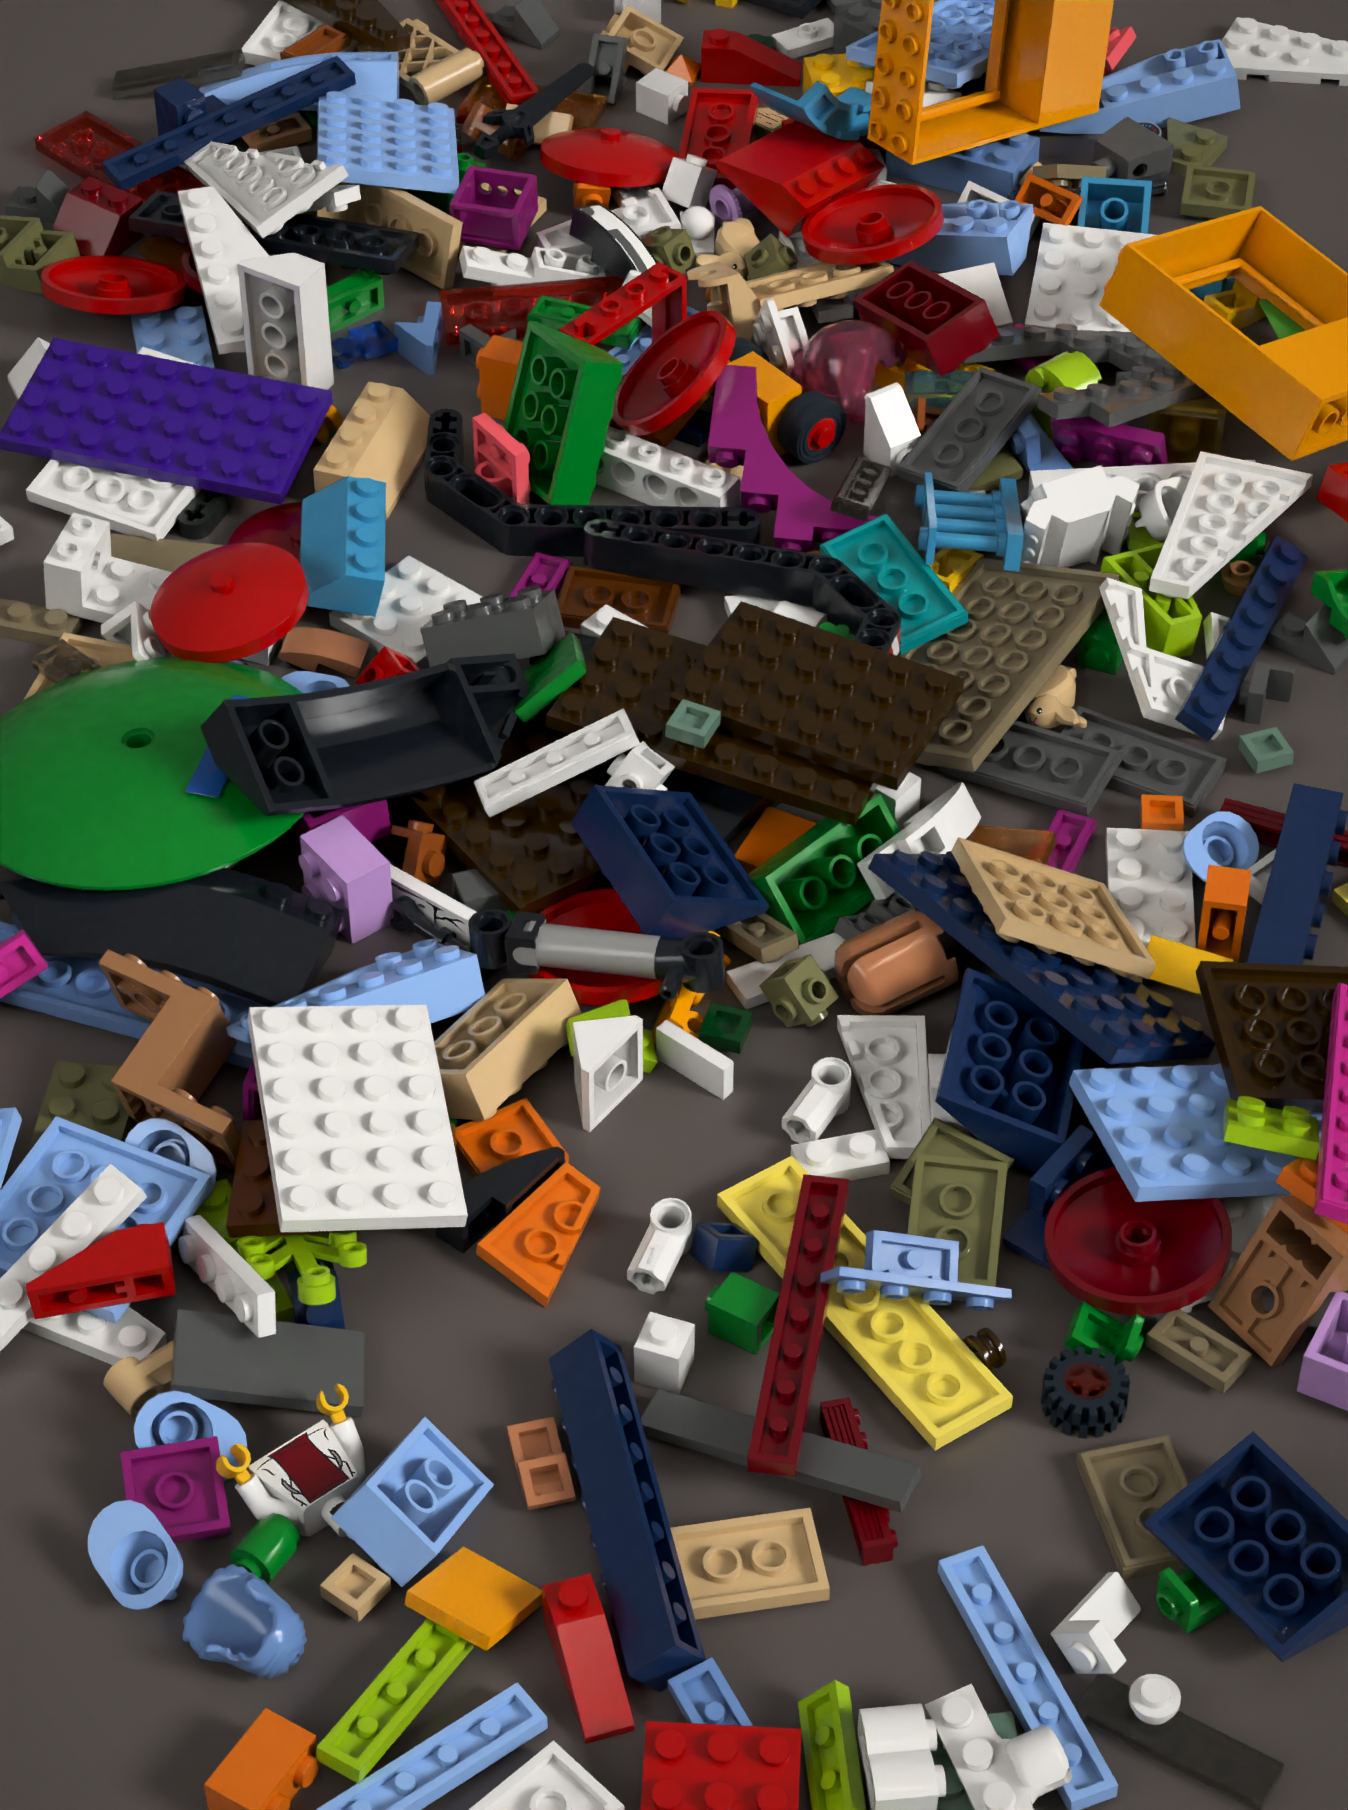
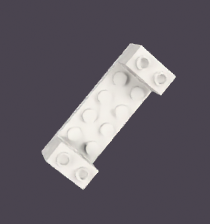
M73 512L43 562L46 609H61L69 615L100 623L106 622L136 600L146 609L151 610V604L157 590L172 572L111 557L110 522ZM283 638L268 648L241 659L269 666Z

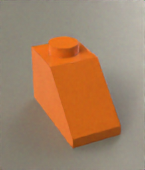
M1029 173L1014 201H1018L1019 204H1033V213L1040 218L1039 222L1042 224L1053 223L1066 226L1070 225L1084 198Z

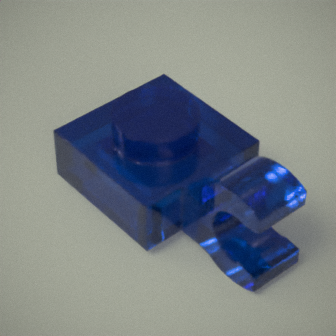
M380 320L348 330V338H337L331 342V346L338 353H342L332 357V362L339 369H345L351 366L360 355L365 360L379 358L382 355L398 351V338Z

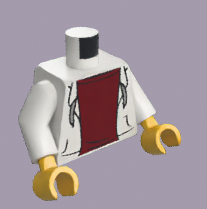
M336 1384L334 1386L335 1393L340 1401L339 1406H330L326 1402L322 1390L317 1395L316 1406L321 1413L331 1416L333 1423L330 1425L324 1419L251 1465L250 1453L241 1444H234L230 1448L232 1456L238 1461V1467L230 1465L224 1455L217 1459L216 1470L218 1474L227 1479L235 1478L237 1481L236 1490L256 1519L267 1518L269 1515L276 1513L288 1518L302 1536L310 1537L328 1525L340 1537L347 1536L331 1517L366 1479L364 1448L352 1417H346L343 1410L349 1399L348 1391L343 1385Z

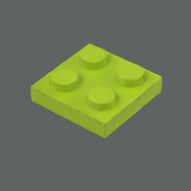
M1240 1096L1238 1101L1227 1099L1223 1114L1224 1141L1316 1161L1320 1145L1317 1117L1310 1116V1111L1304 1108L1284 1106L1283 1110L1265 1107V1102L1260 1099Z

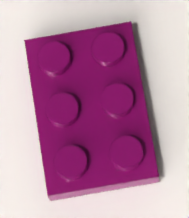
M1090 416L1059 420L1051 418L1054 444L1066 460L1072 462L1085 460L1096 463L1098 466L1102 465V467L1168 464L1165 435L1163 433L1125 424L1107 427Z

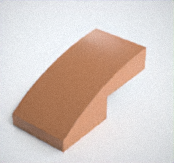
M293 627L287 633L277 658L310 672H315L320 663L356 678L370 642L327 629Z
M554 1417L507 1426L508 1443L527 1510L575 1501L576 1496L566 1454L562 1453Z

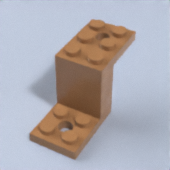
M108 949L98 964L120 1007L152 1022L111 1080L134 1125L151 1118L167 1119L178 1124L205 1145L213 1155L216 1164L235 1172L240 1135L234 1125L235 1119L231 1114L218 1106H212L209 1109L197 1102L237 1044L235 1038L227 1035L226 1027L230 1025V1021L224 1016L219 1005V998L204 987L198 986L197 989L183 984L176 975L167 970H161L159 973L148 968L142 960L132 954L127 953L122 956Z
M1278 1196L1210 1301L1208 1307L1271 1367L1281 1366L1330 1292L1348 1291V1233L1324 1216L1314 1214V1209L1296 1196ZM1266 1287L1271 1289L1275 1298L1274 1307L1270 1312L1264 1308L1262 1292Z

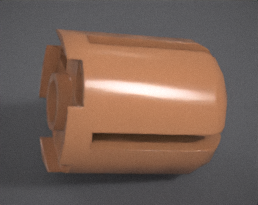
M916 908L844 941L835 951L834 967L839 988L846 1000L851 1002L852 1008L860 1015H891L958 982L959 972L955 957L946 959L944 947L938 935L944 933L942 928Z

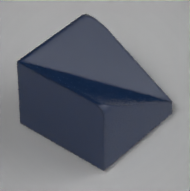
M700 1222L696 1223L691 1256L711 1271L749 1272L753 1266L758 1240L735 1223Z

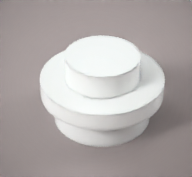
M1143 1675L1137 1678L1130 1687L1129 1704L1135 1715L1147 1724H1163L1179 1710L1181 1702L1179 1688L1171 1679L1163 1675Z

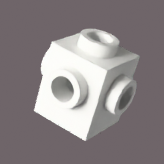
M642 741L627 756L621 753L606 771L612 777L605 786L667 791L668 789L662 784L675 766L651 750Z

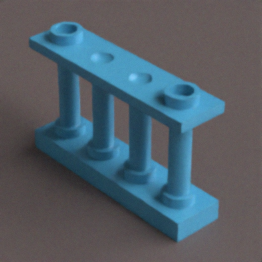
M924 472L923 485H916L914 507L921 508L922 527L919 528L918 550H922L925 553V565H933L935 548L996 552V556L1002 557L1004 571L1019 572L1024 533L1016 479L1000 478L999 491L992 490V494L934 490L932 473Z

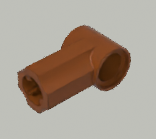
M477 100L459 130L478 140L481 134L491 135L501 126L482 123L483 116L493 110ZM512 137L504 141L498 148L499 153L513 161L523 156L527 150L522 138Z

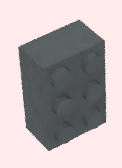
M533 586L517 591L518 596L504 598L503 593H495L480 598L481 603L467 605L466 600H457L444 604L443 610L432 614V619L420 628L429 666L443 664L450 658L514 653L518 660L545 655L566 635L555 589L541 591L540 586Z

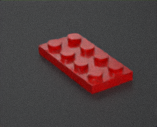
M692 88L678 158L686 159L688 154H692L706 159V167L717 170L712 188L718 184L725 185L729 189L737 188L715 164L719 159L752 143L759 106V99L752 90Z

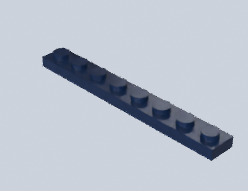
M338 56L332 57L103 161V171L117 188L126 190L183 164L186 159L211 141L223 144L229 143L318 102L319 97L326 96L327 92H340L355 85V73Z
M1277 535L1265 550L1175 717V720L1207 742L1217 732L1308 558L1296 546L1287 543Z

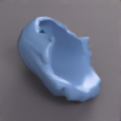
M234 1564L228 1565L225 1569H216L213 1575L206 1579L201 1591L196 1595L191 1604L190 1612L183 1617L184 1630L182 1639L184 1642L190 1643L193 1651L199 1654V1658L224 1662L246 1672L256 1674L259 1678H265L266 1680L288 1673L289 1667L298 1663L300 1656L304 1653V1644L307 1642L304 1622L300 1619V1613L293 1611L291 1606L278 1596L264 1580L259 1579L253 1573H249L244 1567H237Z

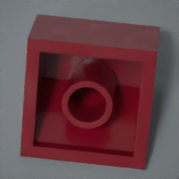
M89 176L66 193L52 231L73 232L80 257L96 255L118 256L144 237L140 232L129 231L128 217L144 202L140 197Z

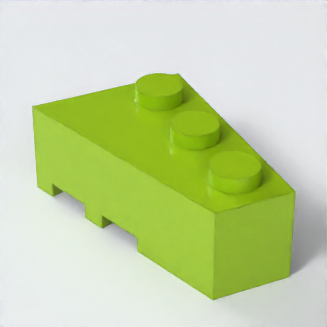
M1164 543L1104 557L1100 572L1118 574L1120 582L1142 589L1147 648L1177 658L1192 655L1202 620V615L1193 596L1188 599L1172 598L1149 591L1150 578Z

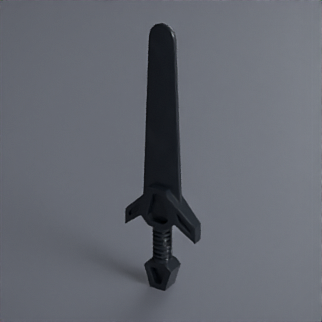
M588 63L578 64L515 109L490 111L483 116L482 123L501 127L491 135H480L475 144L474 155L482 160L498 155L499 145L510 137L522 138L526 148L534 143L535 138L533 126L588 80L595 72L594 67Z

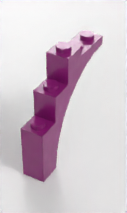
M726 364L716 380L708 441L709 463H716L723 468H735L738 465L744 466L740 491L742 507L751 508L758 513H767L770 510L777 511L773 537L774 547L805 553L810 552L814 549V542L823 544L877 518V516L861 514L831 502L810 489L788 469L771 445L761 422L757 403L756 367Z

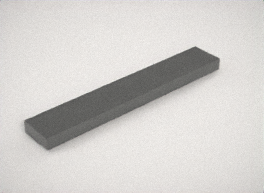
M657 1390L641 1416L645 1436L747 1466V1457L755 1421L754 1416L666 1390ZM804 1431L796 1477L777 1476L902 1513L921 1478L920 1465Z

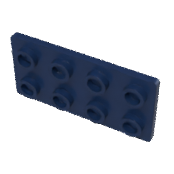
M1080 1124L1030 1179L1027 1210L1003 1235V1244L1049 1271L1051 1269L1045 1254L1044 1232L1046 1219L1052 1205L1061 1193L1076 1181L1094 1172L1115 1167L1096 1132Z

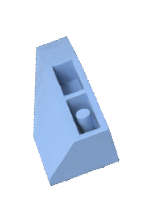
M1221 39L1203 41L1198 45L1182 49H1172L1103 77L1098 112L1040 128L1039 130L1040 132L1064 134H1104L1126 117L1136 122H1150L1156 124L1159 128H1164L1167 125L1168 118L1187 123L1238 110L1241 108L1237 74Z
M335 52L297 56L264 63L232 73L201 86L199 91L205 95V98L214 95L223 103L229 105L323 61L338 56L355 73L356 79L355 85L340 92L346 94L347 97L360 98L363 95H373L379 97L381 101L394 102V100L399 99L400 94L398 52ZM318 102L301 110L318 111Z
M982 199L942 204L944 223L931 240L911 252L884 261L902 266L912 260L930 271L943 273L994 262L998 275L1013 276L1026 259L1034 211L1033 204H1019L1018 201L1014 200L1002 203H987Z
M428 939L413 944V950L402 954L400 952L381 954L375 958L376 963L356 969L273 1007L427 1005L431 1024L468 1011L485 995L477 954L460 950L459 946L456 945L446 946L438 943L436 939ZM248 1013L241 1016V1021L226 1027L228 1036L251 1043L247 1020Z

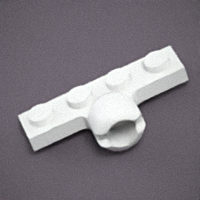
M972 1683L925 1704L927 1714L930 1719H934L937 1735L974 1810H1034L1033 1803L1039 1796L1070 1782L1072 1774L1068 1758L1054 1731L1049 1726L1041 1725L1012 1739H1002L996 1734Z

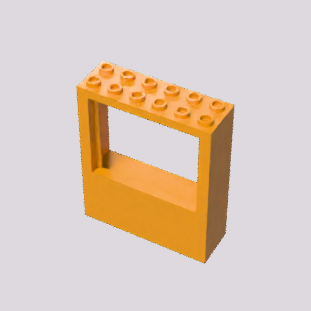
M882 0L867 139L907 163L915 165L1098 112L1114 0H995L984 91L923 108L934 0Z
M1262 206L1128 243L1121 249L1114 273L1104 286L1105 293L1099 304L1101 308L1289 460L1293 461L1348 441V273ZM1233 277L1260 299H1267L1306 331L1258 346L1190 292L1189 289Z

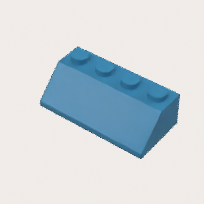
M347 476L303 499L301 505L299 563L302 566L309 586L307 606L376 617L385 582L386 482L376 481L371 478Z

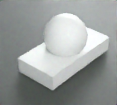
M693 206L685 211H680L681 229L687 230L696 257L700 254L714 255L715 212H710L701 206Z

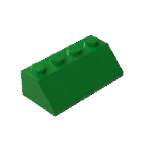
M874 794L871 796L855 826L826 817L751 871L748 876L770 906L766 914L797 933L798 943L801 945L824 937L835 928L840 916H852L875 898L857 863L899 833L900 830L881 794Z

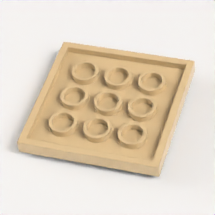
M960 837L957 838L951 853L960 866V871L971 885L972 892L982 904L983 911L993 923L995 932L1001 938L1013 943H1018L1020 940L1032 943L1038 949L1048 954L1054 955L1057 952L1071 955L1075 960L1087 966H1094L1095 963L1101 964L1123 977L1129 978L1133 974L1146 979L1150 978L1156 963L1104 883Z

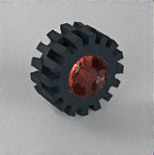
M1076 1347L1074 1356L1067 1349L1061 1352L1060 1360L1055 1356L1050 1360L1049 1368L1046 1367L1044 1372L1041 1404H1043L1042 1411L1045 1417L1050 1416V1424L1056 1428L1063 1423L1062 1433L1070 1436L1072 1430L1076 1429L1079 1430L1078 1438L1087 1439L1088 1431H1093L1095 1438L1102 1437L1104 1427L1111 1433L1117 1428V1422H1123L1128 1405L1130 1378L1129 1374L1125 1375L1126 1368L1122 1362L1114 1366L1115 1356L1108 1353L1103 1359L1100 1357L1101 1349L1092 1348V1354L1090 1355L1085 1354L1084 1347Z

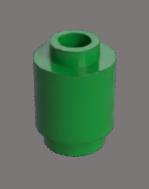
M273 1513L267 1518H261L230 1552V1563L237 1567H244L249 1573L255 1574L259 1579L269 1584L295 1554L297 1542L300 1539L299 1531L283 1515Z

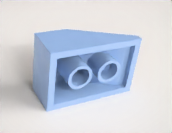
M424 1417L350 1495L331 1518L350 1539L354 1540L378 1564L384 1573L403 1587L441 1551L494 1484Z

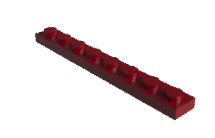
M803 1174L747 1457L748 1472L796 1477L832 1286V1284L821 1283L820 1278L822 1272L835 1268L849 1194V1179Z

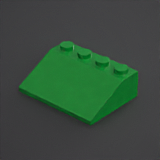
M528 321L504 428L519 443H523L529 451V481L531 490L549 505H589L591 494L596 486V474L600 457L604 453V441L609 421L613 416V404L617 388L622 380L623 363L601 348L536 321Z

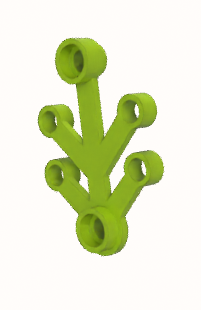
M357 1231L262 1237L245 1236L237 1240V1253L263 1279L273 1277L275 1271L293 1260L301 1275L297 1279L298 1300L307 1305L327 1304L336 1298L335 1277L330 1274L328 1267L318 1265L315 1259L339 1263L347 1268L361 1267L367 1263V1246L362 1242H357ZM273 1248L277 1249V1251H275L272 1254H266V1252L272 1250Z

